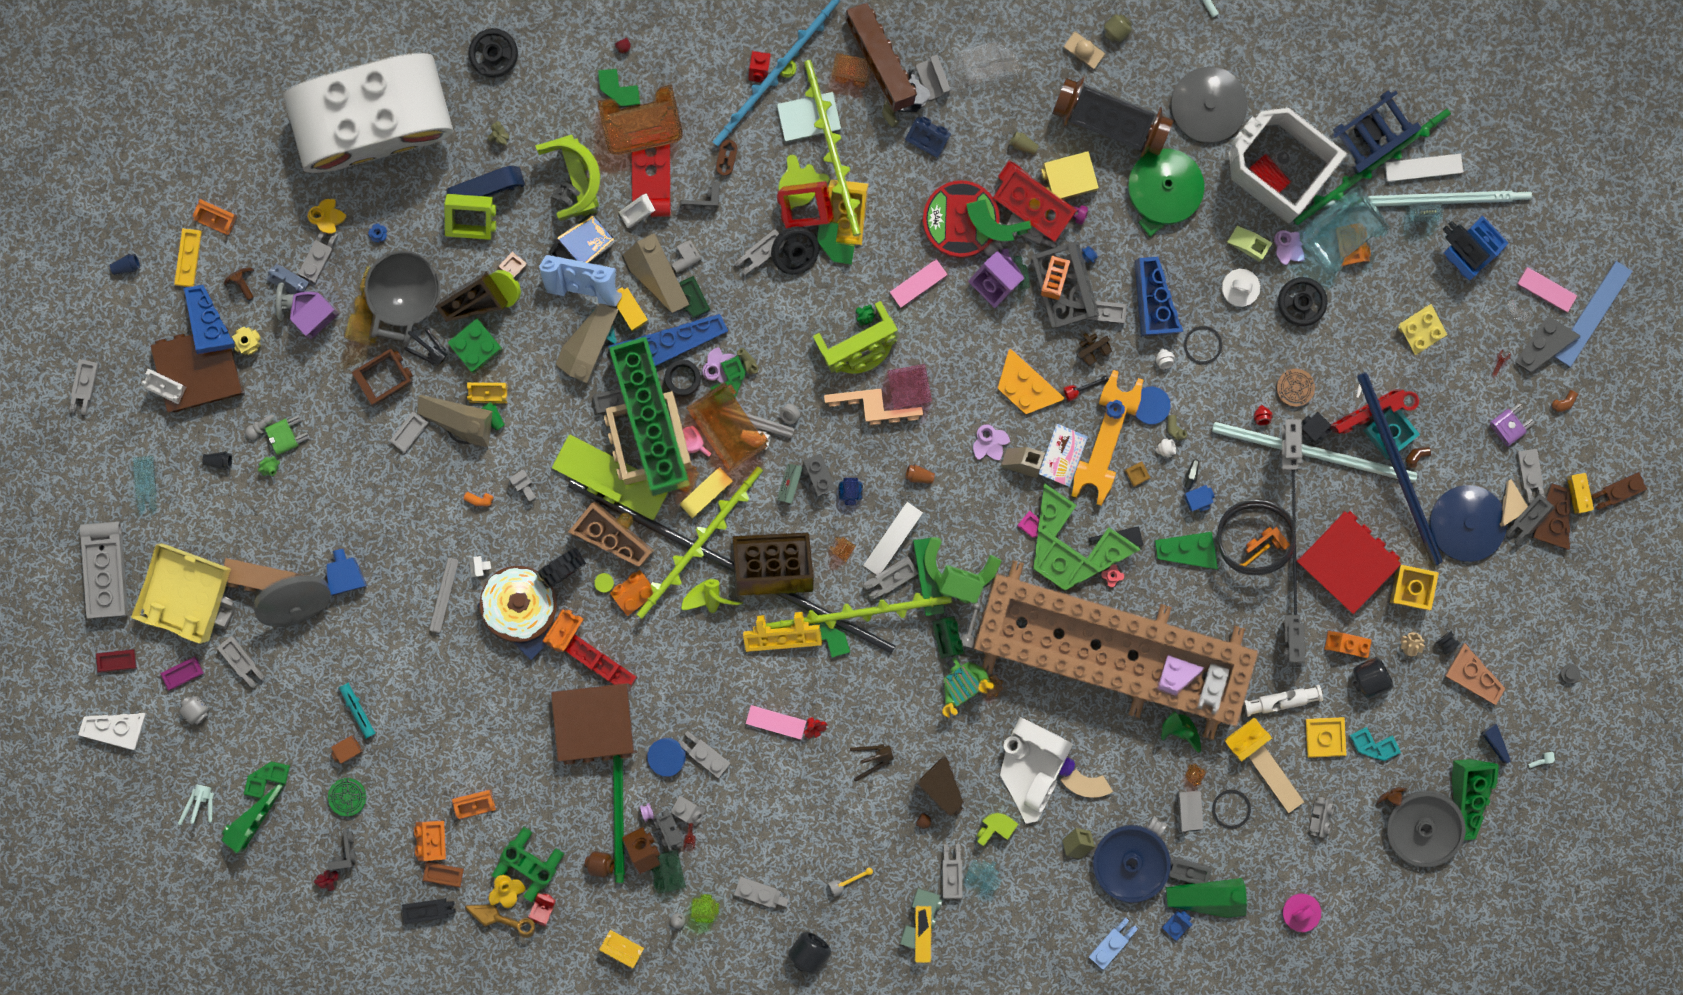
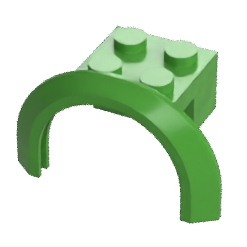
M931 537L925 551V566L930 577L937 583L941 594L948 598H952V596L959 598L964 603L972 602L976 604L983 587L993 579L1002 560L989 555L985 567L978 575L949 565L945 566L942 574L936 565V556L942 541L940 538Z

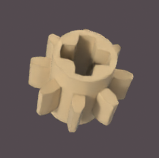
M1411 632L1408 633L1407 637L1402 636L1400 648L1408 656H1417L1418 652H1423L1425 640L1418 633Z

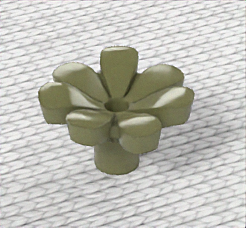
M497 121L491 125L492 133L487 136L490 142L496 140L502 146L507 145L506 140L509 139V135L504 133V126H501V123Z

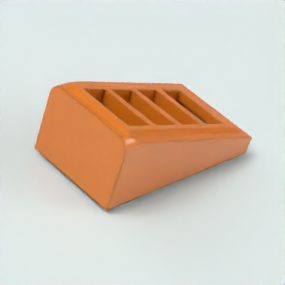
M1051 257L1041 291L1042 296L1060 300L1070 264L1069 260ZM1053 264L1063 266L1064 270L1053 267ZM1051 272L1062 274V277L1053 275ZM1049 279L1060 282V284L1049 282Z

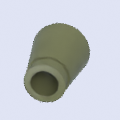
M1017 131L1009 145L1013 146V149L1035 155L1039 147L1038 144L1023 132L1019 133Z

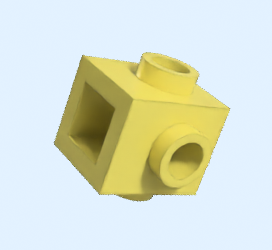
M242 327L236 330V334L232 336L235 350L244 355H252L258 351V347L262 346L259 342L261 337L256 329L252 330L249 327ZM247 337L248 342L245 344L242 343V339Z

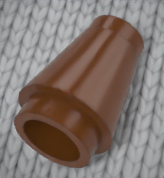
M909 464L905 479L912 483L932 484L935 478V473L916 464Z

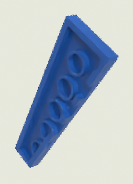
M717 314L639 338H647L656 367L727 333L728 329L721 315ZM636 339L627 340V341H624V342H620V343H617V344L610 345V346H608V347L616 346V345H619V344H622V343H626V342H629V341H633V340H636Z

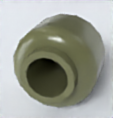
M1122 13L1120 15L1114 14L1104 25L1106 30L1104 35L1111 42L1114 40L1122 42L1132 32V23Z

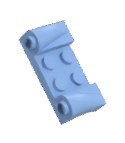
M549 255L545 256L539 266L547 293L565 296L566 292L570 291L595 296L598 299V303L616 306L622 297V294L618 293L615 287V268Z

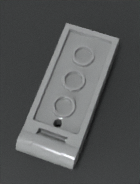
M120 521L80 525L86 618L88 619L128 615L123 537L121 535Z

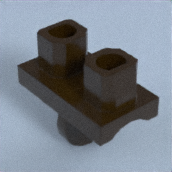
M1085 332L1083 334L1085 340L1079 344L1082 348L1087 344L1089 347L1079 352L1077 357L1079 360L1082 359L1089 367L1097 362L1092 353L1096 349L1100 351L1103 357L1112 352L1111 346L1108 343L1110 339L1108 336H1105L1093 343L1098 338L1096 333L1089 336Z

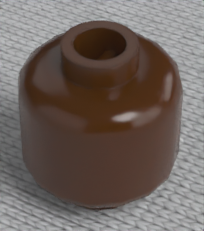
M594 851L589 857H586L584 866L587 868L589 875L605 878L612 874L615 862L610 854Z

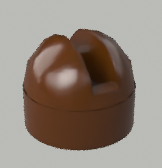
M922 812L915 825L921 829L928 828L932 822L930 816Z

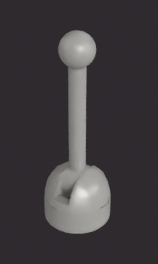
M979 603L973 605L974 612L968 633L960 638L965 648L973 649L975 640L971 633L977 612L981 608Z
M681 913L673 914L670 919L671 925L676 929L682 928L686 922L685 916Z

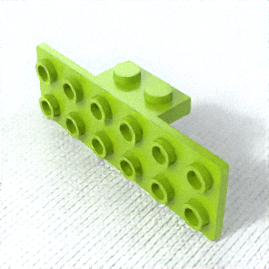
M568 435L552 466L554 470L587 486V491L595 495L599 492L605 495L604 500L612 504L616 501L651 520L655 519L668 494L666 492L652 496L648 480L625 485L623 479L619 480L617 469L620 466L619 462H615L613 456L572 435ZM626 464L627 472L638 470Z

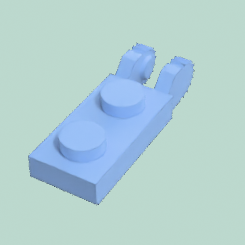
M1126 917L1116 928L1110 931L1088 956L1103 970L1138 929L1134 925L1125 936L1120 934L1119 931L1129 921Z

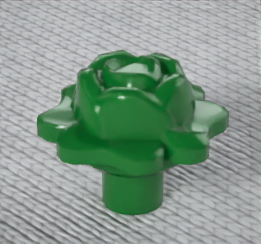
M869 304L863 308L858 307L855 313L858 315L856 320L860 326L867 325L873 321L875 310L872 308V305Z

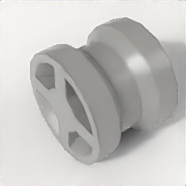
M1153 816L1146 828L1161 836L1167 824L1159 822L1158 818Z

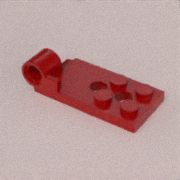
M670 132L632 133V202L640 196L647 194L655 209L651 213V217L671 216ZM654 147L657 152L655 156L649 157L645 153L646 149ZM648 166L656 167L657 172L655 175L649 176L646 174Z
M1008 160L998 175L1004 182L993 198L1023 220L1030 221L1034 228L1056 242L1077 212V209L1033 179L1020 166ZM1033 198L1040 201L1038 209H1033L1030 206V201ZM1051 209L1056 213L1054 220L1046 218L1047 210Z
M1394 389L1378 398L1382 410L1390 406L1393 412L1398 409L1412 411L1419 405L1418 395L1411 391H1404V389ZM1406 396H1410L1412 400L1409 406L1404 404ZM1368 404L1332 423L1330 426L1331 431L1346 434L1353 430V425H1362L1370 420L1369 417L1372 416Z

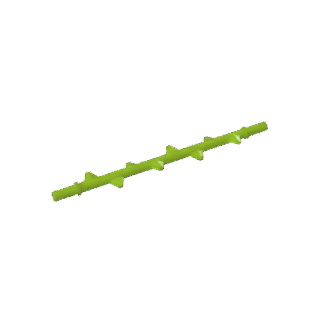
M806 60L804 65L811 87L805 92V96L815 100L820 118L814 123V127L823 129L829 152L823 159L825 162L833 163L838 184L832 191L842 195L848 215L847 219H849L853 236L856 237L861 235L854 209L860 204V201L850 198L845 180L850 167L841 165L835 145L841 139V135L832 133L826 111L832 104L829 101L822 100L817 82L818 78L815 75L812 61Z
M757 466L746 481H743L744 483L729 501L719 500L718 503L721 509L719 514L707 528H696L699 538L684 556L675 555L673 557L676 566L661 584L651 583L650 586L653 594L650 598H647V602L636 614L639 618L643 619L652 606L656 605L657 600L670 584L680 586L679 573L693 557L702 558L704 556L701 547L715 529L725 530L727 528L724 518L737 502L749 501L746 491L752 487L751 485L763 472L760 467Z
M915 593L913 600L909 602L888 605L882 599L876 607L853 610L846 603L842 611L837 613L817 615L813 610H810L807 617H804V622H809V624L825 622L830 629H833L837 620L862 617L866 622H869L872 615L896 612L901 618H905L908 609L952 603V598L942 596L924 599L919 593ZM794 619L766 623V627L771 626V629L789 628L795 622Z

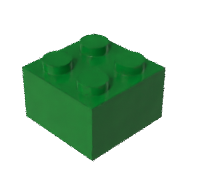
M475 319L447 342L473 374L503 351V348L478 319Z

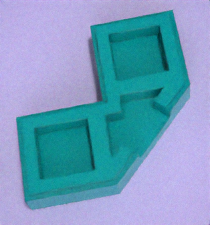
M1367 727L1349 735L1358 753L1382 761H1386L1401 753L1393 735L1376 744Z

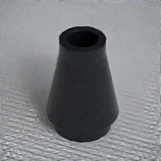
M226 451L204 454L202 458L203 465L221 470L230 469L233 462L232 454Z

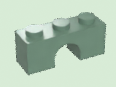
M917 887L912 907L931 906V929H933L936 918L933 917L935 910L939 911L942 900L939 899L940 894ZM906 924L900 944L915 949L916 926Z

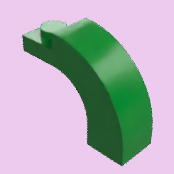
M986 199L966 204L974 226L991 239L1012 241L1015 240L1013 232H1017V235L1029 233L1028 229L1032 228L1030 221L1013 225L997 223L989 213Z

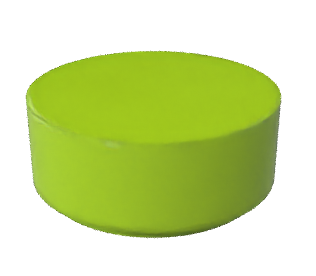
M599 574L595 579V587L600 592H609L614 586V580L609 574Z

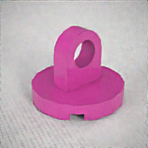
M1298 893L1286 900L1282 916L1285 923L1291 929L1297 932H1307L1318 925L1321 919V908L1314 897Z

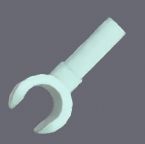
M1543 753L1544 759L1529 763V768L1553 763L1555 760L1554 753Z

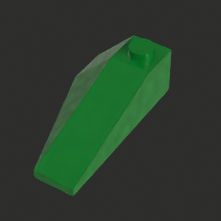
M1473 759L1453 760V800L1460 808L1464 817L1466 828L1464 840H1473L1477 837L1484 819L1482 815L1486 805L1489 806L1491 801L1489 799L1490 794L1497 785L1499 765L1496 763Z
M278 784L231 825L228 824L222 832V835H224L222 841L236 853L243 852L285 785Z

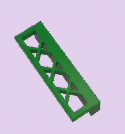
M931 538L913 540L921 593L924 599L942 597L937 583L930 577L925 566V551ZM943 604L935 605L934 607H924L925 616L943 614Z

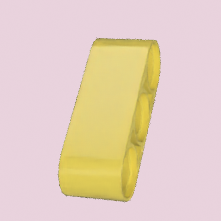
M719 467L679 505L693 519L698 512H701L713 499L723 492L733 480Z

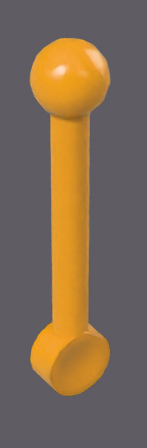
M1269 543L1266 544L1245 563L1240 565L1247 566L1271 545Z

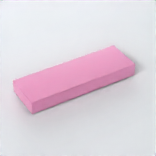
M936 259L890 291V294L899 307L902 308L946 277L947 273Z
M1528 267L1517 285L1566 313L1570 310L1577 297L1574 293Z
M751 705L746 724L801 739L806 721Z

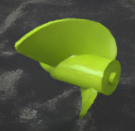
M708 579L695 586L685 596L681 609L685 611L706 606L710 613H715L720 603L740 605L743 602L720 597L719 581Z

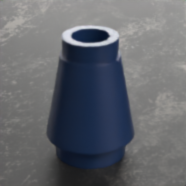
M130 253L110 264V270L113 275L136 272L140 268L138 257L136 254L131 255Z

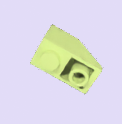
M1239 226L1235 228L1227 242L1259 262L1263 260L1272 245L1270 241Z

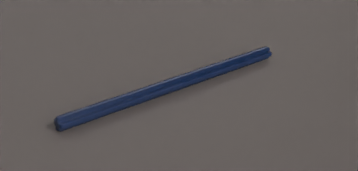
M1366 372L1357 375V379L1431 563L1434 566L1441 564L1443 560L1372 383Z

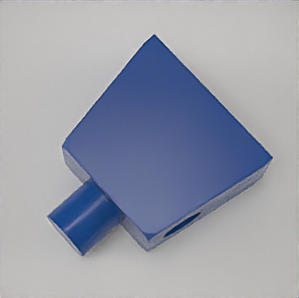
M344 548L332 551L335 562L327 564V578L331 596L367 587L356 559L353 557L346 559Z

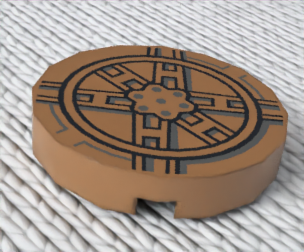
M1291 369L1280 376L1277 381L1276 390L1283 403L1288 406L1298 407L1305 405L1311 400L1315 392V384L1313 378L1306 371Z

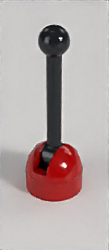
M1102 376L1101 379L1077 388L1074 385L1064 387L1063 390L1067 400L1070 402L1079 396L1080 391L1102 382L1107 383L1109 378Z

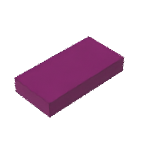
M196 656L160 674L168 691L204 674Z

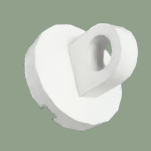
M1236 269L1225 276L1222 282V293L1229 304L1235 307H1245L1257 299L1260 293V283L1253 272L1247 269Z

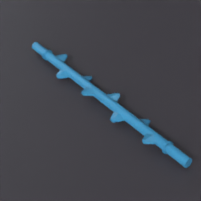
M831 0L821 10V13L807 30H799L797 42L783 58L777 60L776 67L761 85H752V95L737 113L731 115L729 123L724 126V129L714 139L713 143L717 147H719L729 133H732L734 127L745 114L753 110V105L770 85H778L777 76L793 57L799 55V50L815 31L824 30L823 21L829 17V14L841 0Z

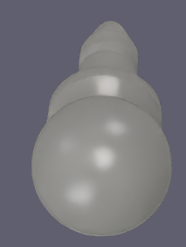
M992 241L984 249L985 254L991 257L997 251L1003 250L1002 246L1007 244L1008 241Z
M274 415L266 416L260 422H254L253 425L248 426L245 430L246 437L249 440L258 439L260 434L264 433V428L272 422Z

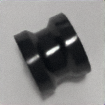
M1452 631L1436 641V644L1443 648L1442 652L1445 655L1460 645V642L1454 639Z

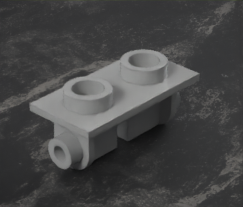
M1317 797V800H1315L1313 814L1320 816L1319 819L1312 817L1309 830L1311 835L1318 836L1320 833L1319 837L1326 838V834L1330 833L1331 823H1329V818L1334 812L1332 799H1326L1325 802V798Z

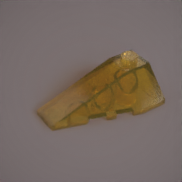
M366 266L359 291L362 293L355 299L354 310L356 311L355 314H350L344 338L348 341L371 347L372 343H376L378 336L375 338L369 336L373 313L367 305L364 292L365 279L371 268Z

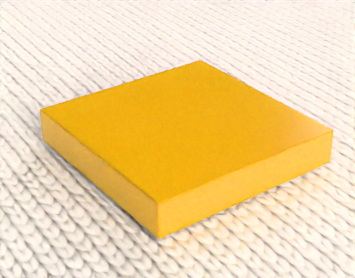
M1344 717L1305 719L1308 758L1346 756Z

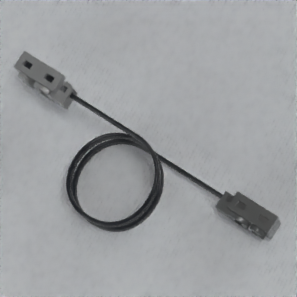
M1286 419V425H1282L1283 473L1292 472V519L1282 507L1273 502L1260 499L1245 500L1233 505L1224 513L1219 522L1217 532L1222 558L1228 566L1242 574L1260 576L1273 573L1282 568L1293 554L1294 615H1285V646H1289V648H1285L1286 662H1289L1290 667H1305L1304 623H1300V615H1297L1295 472H1298V465H1302L1301 419ZM1249 508H1264L1283 517L1292 532V542L1287 553L1276 563L1258 568L1242 566L1230 559L1222 546V532L1226 522L1237 512Z

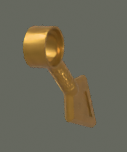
M496 905L465 906V909L485 927L498 922L518 929L519 935L523 938H529L535 933V925L531 919L524 918L520 921H515L499 914ZM524 924L532 926L528 932H523L521 927Z

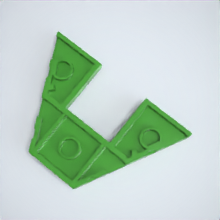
M1045 483L1033 568L1062 589L1067 590L1141 549L1110 527H1108L1088 558L1058 539L1056 535L1077 505Z

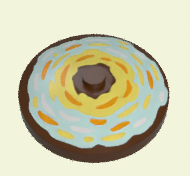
M525 566L506 567L493 574L485 583L479 600L480 614L486 627L498 638L514 643L528 642L541 636L550 627L557 609L556 594L553 587L545 589L536 575L537 570Z

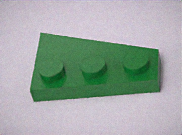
M1212 532L1154 540L1157 559L1218 570Z

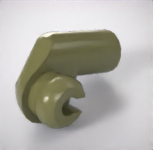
M1168 415V433L1178 441L1186 439V430H1182L1177 426V415Z

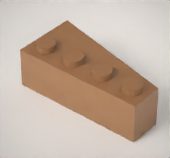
M592 502L569 530V533L597 545L638 567L642 566L655 551L597 502Z
M225 558L224 563L225 567L231 569L227 586L238 588L239 585L245 586L244 590L256 592V588L263 591L271 584L282 579L304 575Z

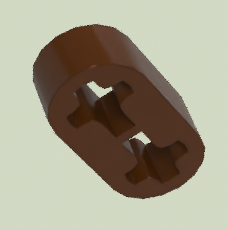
M725 140L720 146L716 169L721 176L730 175L734 169L737 145L732 140ZM728 144H732L734 151H730L729 157H727L726 150L723 148L724 146L727 147ZM725 159H727V165L730 167V170L726 169V172H722V168L719 166L723 165Z

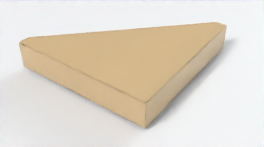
M1512 479L1506 481L1501 527L1519 517L1528 507Z

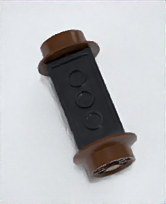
M1083 76L1078 82L1066 78L1052 114L1063 118V127L1066 126L1073 109L1074 111L1070 119L1071 123L1139 150L1142 149L1140 157H1143L1147 152L1160 155L1173 123L1172 119L1163 116L1162 107L1159 108L1156 114V112L1085 84L1081 94L1078 95L1085 77Z

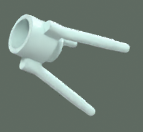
M196 784V788L192 791V795L181 815L178 825H181L194 798L196 803L190 823L193 824L200 802H206L207 799L208 822H212V799L214 793H211V787Z

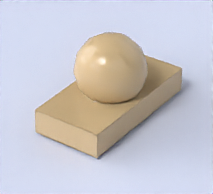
M1074 32L1063 46V48L1093 70L1105 55L1091 41L1086 40L1077 32Z

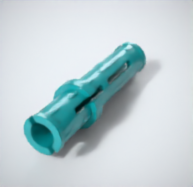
M349 682L339 687L338 689L346 701L345 706L349 707L365 739L376 734L359 703V697H356ZM348 694L351 696L357 709L354 708L351 700L348 697ZM357 712L360 713V715H361L363 721H364L365 724H366V727H364V725H363V723H362V721H361V719H360V717H359V715H358Z

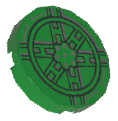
M353 778L337 780L328 791L330 807L341 816L355 815L366 804V790L359 781Z

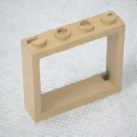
M673 391L663 393L665 402L668 403L685 469L692 468ZM626 404L606 408L607 415L604 416L606 426H610L611 433H608L610 443L615 445V451L612 452L615 462H619L620 468L617 469L619 480L623 479L625 485L647 480L644 469L627 472L614 416L628 413Z

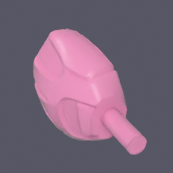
M694 426L683 429L689 454L700 450L709 457L711 453L702 446L704 442L699 431Z

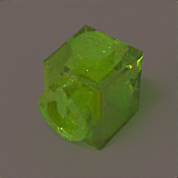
M701 894V897H693L691 918H695L694 922L713 923L715 914L719 915V903H716V898H712L711 894Z

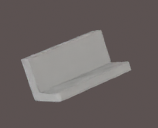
M938 55L931 56L930 60L916 65L923 86L930 91V98L928 100L950 93L951 89Z
M1178 792L1180 831L1203 829L1201 792Z

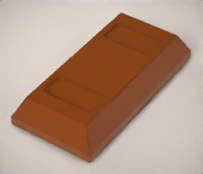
M426 862L422 881L460 888L464 868Z

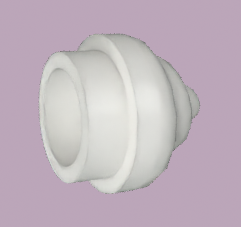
M1162 348L1157 354L1156 364L1161 369L1170 368L1174 365L1175 357L1173 353Z
M1163 439L1155 451L1163 457H1172V455L1176 454V446L1173 439Z

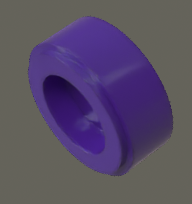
M1069 757L1066 758L1059 772L1061 776L1068 777L1072 774L1075 768L1074 760Z

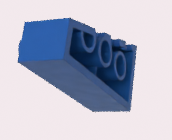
M1138 258L1134 263L1141 337L1184 332L1178 319L1177 310L1174 308L1170 290H1168L1159 258Z

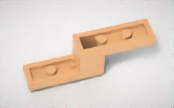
M881 389L824 395L825 404H829V407L841 406L840 402L847 401L848 405L859 404V400H863L865 422H869L870 425H879L882 420H889V423L900 422V418H908V421L919 420V416H923L922 407L884 411Z

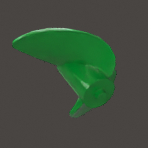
M1173 712L1163 723L1161 740L1165 741L1169 734L1187 739L1191 746L1200 753L1201 741L1194 723L1186 715H1178L1177 712Z

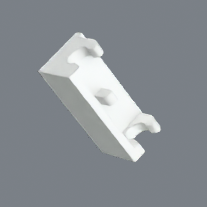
M148 369L146 372L147 377L145 381H142L143 388L179 404L187 387Z

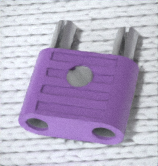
M1519 403L1512 409H1506L1490 422L1491 427L1506 446H1510L1526 434V430L1534 424V421L1531 422L1532 419L1521 424L1515 416L1517 412L1523 409L1522 406L1519 407L1521 405Z

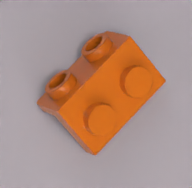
M639 570L632 573L622 584L615 586L610 594L628 616L647 602V598L652 596L653 591L650 586L651 583L642 571Z

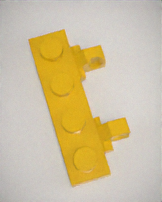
M795 612V624H792L791 627L771 629V626L766 627L765 615L757 616V626L753 627V631L743 632L745 650L749 652L822 645L820 625L809 626V622H804L803 612Z

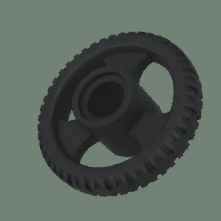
M490 28L479 32L472 39L468 55L471 65L479 74L489 78H497L508 74L513 69L518 59V48L510 34L501 29ZM491 35L504 38L509 43V46L502 49L498 43L491 42ZM478 43L484 45L483 55L485 60L478 64L475 51ZM491 49L498 50L496 57L488 56ZM503 57L510 60L504 68L491 71V65L499 63Z
M799 226L789 227L780 232L771 248L773 263L780 271L789 275L801 274L810 269L814 262H816L819 254V243L816 236L807 228ZM803 234L807 236L811 246L805 247L796 239L797 235ZM787 240L783 246V251L786 255L783 258H779V248L782 242ZM798 248L797 252L792 254L793 250ZM806 257L808 258L800 266L790 267L792 261L795 263H799L805 260Z
M1298 277L1288 281L1278 295V308L1281 315L1287 322L1295 326L1304 327L1315 324L1323 317L1327 309L1328 300L1324 288L1320 283L1311 278ZM1297 284H1305V291L1299 292L1294 297L1286 294L1291 287ZM1318 292L1321 300L1317 313L1311 309L1314 301L1312 294ZM1299 297H1304L1307 300L1305 307L1299 305ZM1293 306L1296 311L1303 312L1304 320L1294 318L1288 313L1286 308Z

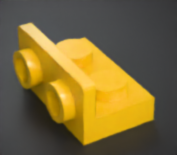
M1586 473L1567 476L1574 514L1592 511L1594 508Z
M1253 718L1228 736L1225 742L1233 754L1240 761H1243L1271 740L1272 737L1260 725L1257 719Z

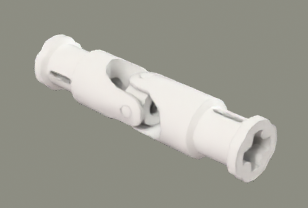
M1316 685L1314 688L1305 690L1300 688L1262 696L1257 700H1245L1244 707L1246 716L1249 717L1251 714L1261 712L1265 714L1304 706L1308 702L1323 701L1320 685Z

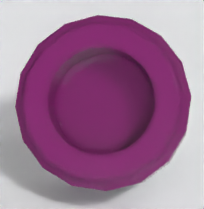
M1083 205L1080 208L1074 207L1077 209L1078 215L1075 214L1073 218L1076 219L1077 224H1084L1089 208Z

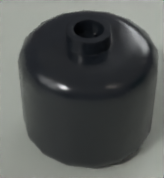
M1374 657L1353 669V675L1356 680L1353 684L1358 692L1361 691L1367 699H1374L1393 689L1392 679L1380 658Z
M805 931L797 938L788 954L796 969L801 972L816 974L831 956V948L816 934Z

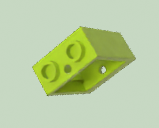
M446 195L444 204L445 236L491 240L492 232H496V221H493V216H496V205H493V197ZM455 209L486 211V226L455 224Z

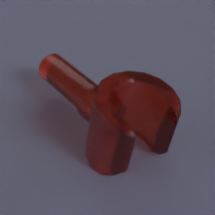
M1503 350L1498 353V362L1492 375L1497 376L1503 363L1511 357V353H1508L1506 358L1502 357Z
M689 823L688 833L684 837L683 846L686 848V844H691L694 849L696 837L693 835V823Z

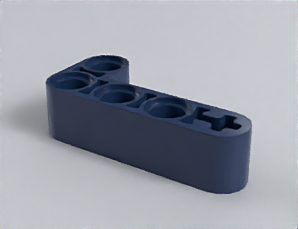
M506 166L446 189V193L488 197L504 190H515L514 188L518 186L524 187L525 182L520 167Z

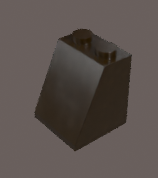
M943 755L917 781V784L950 817L952 815L957 816L964 809L962 807L964 802L949 761Z

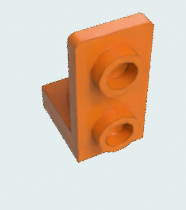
M1268 527L1261 533L1263 537L1259 540L1252 539L1246 544L1247 549L1244 551L1246 554L1270 536L1273 538L1271 540L1272 544L1277 549L1285 550L1290 544L1277 527L1273 529Z
M1328 631L1324 650L1368 658L1371 639Z

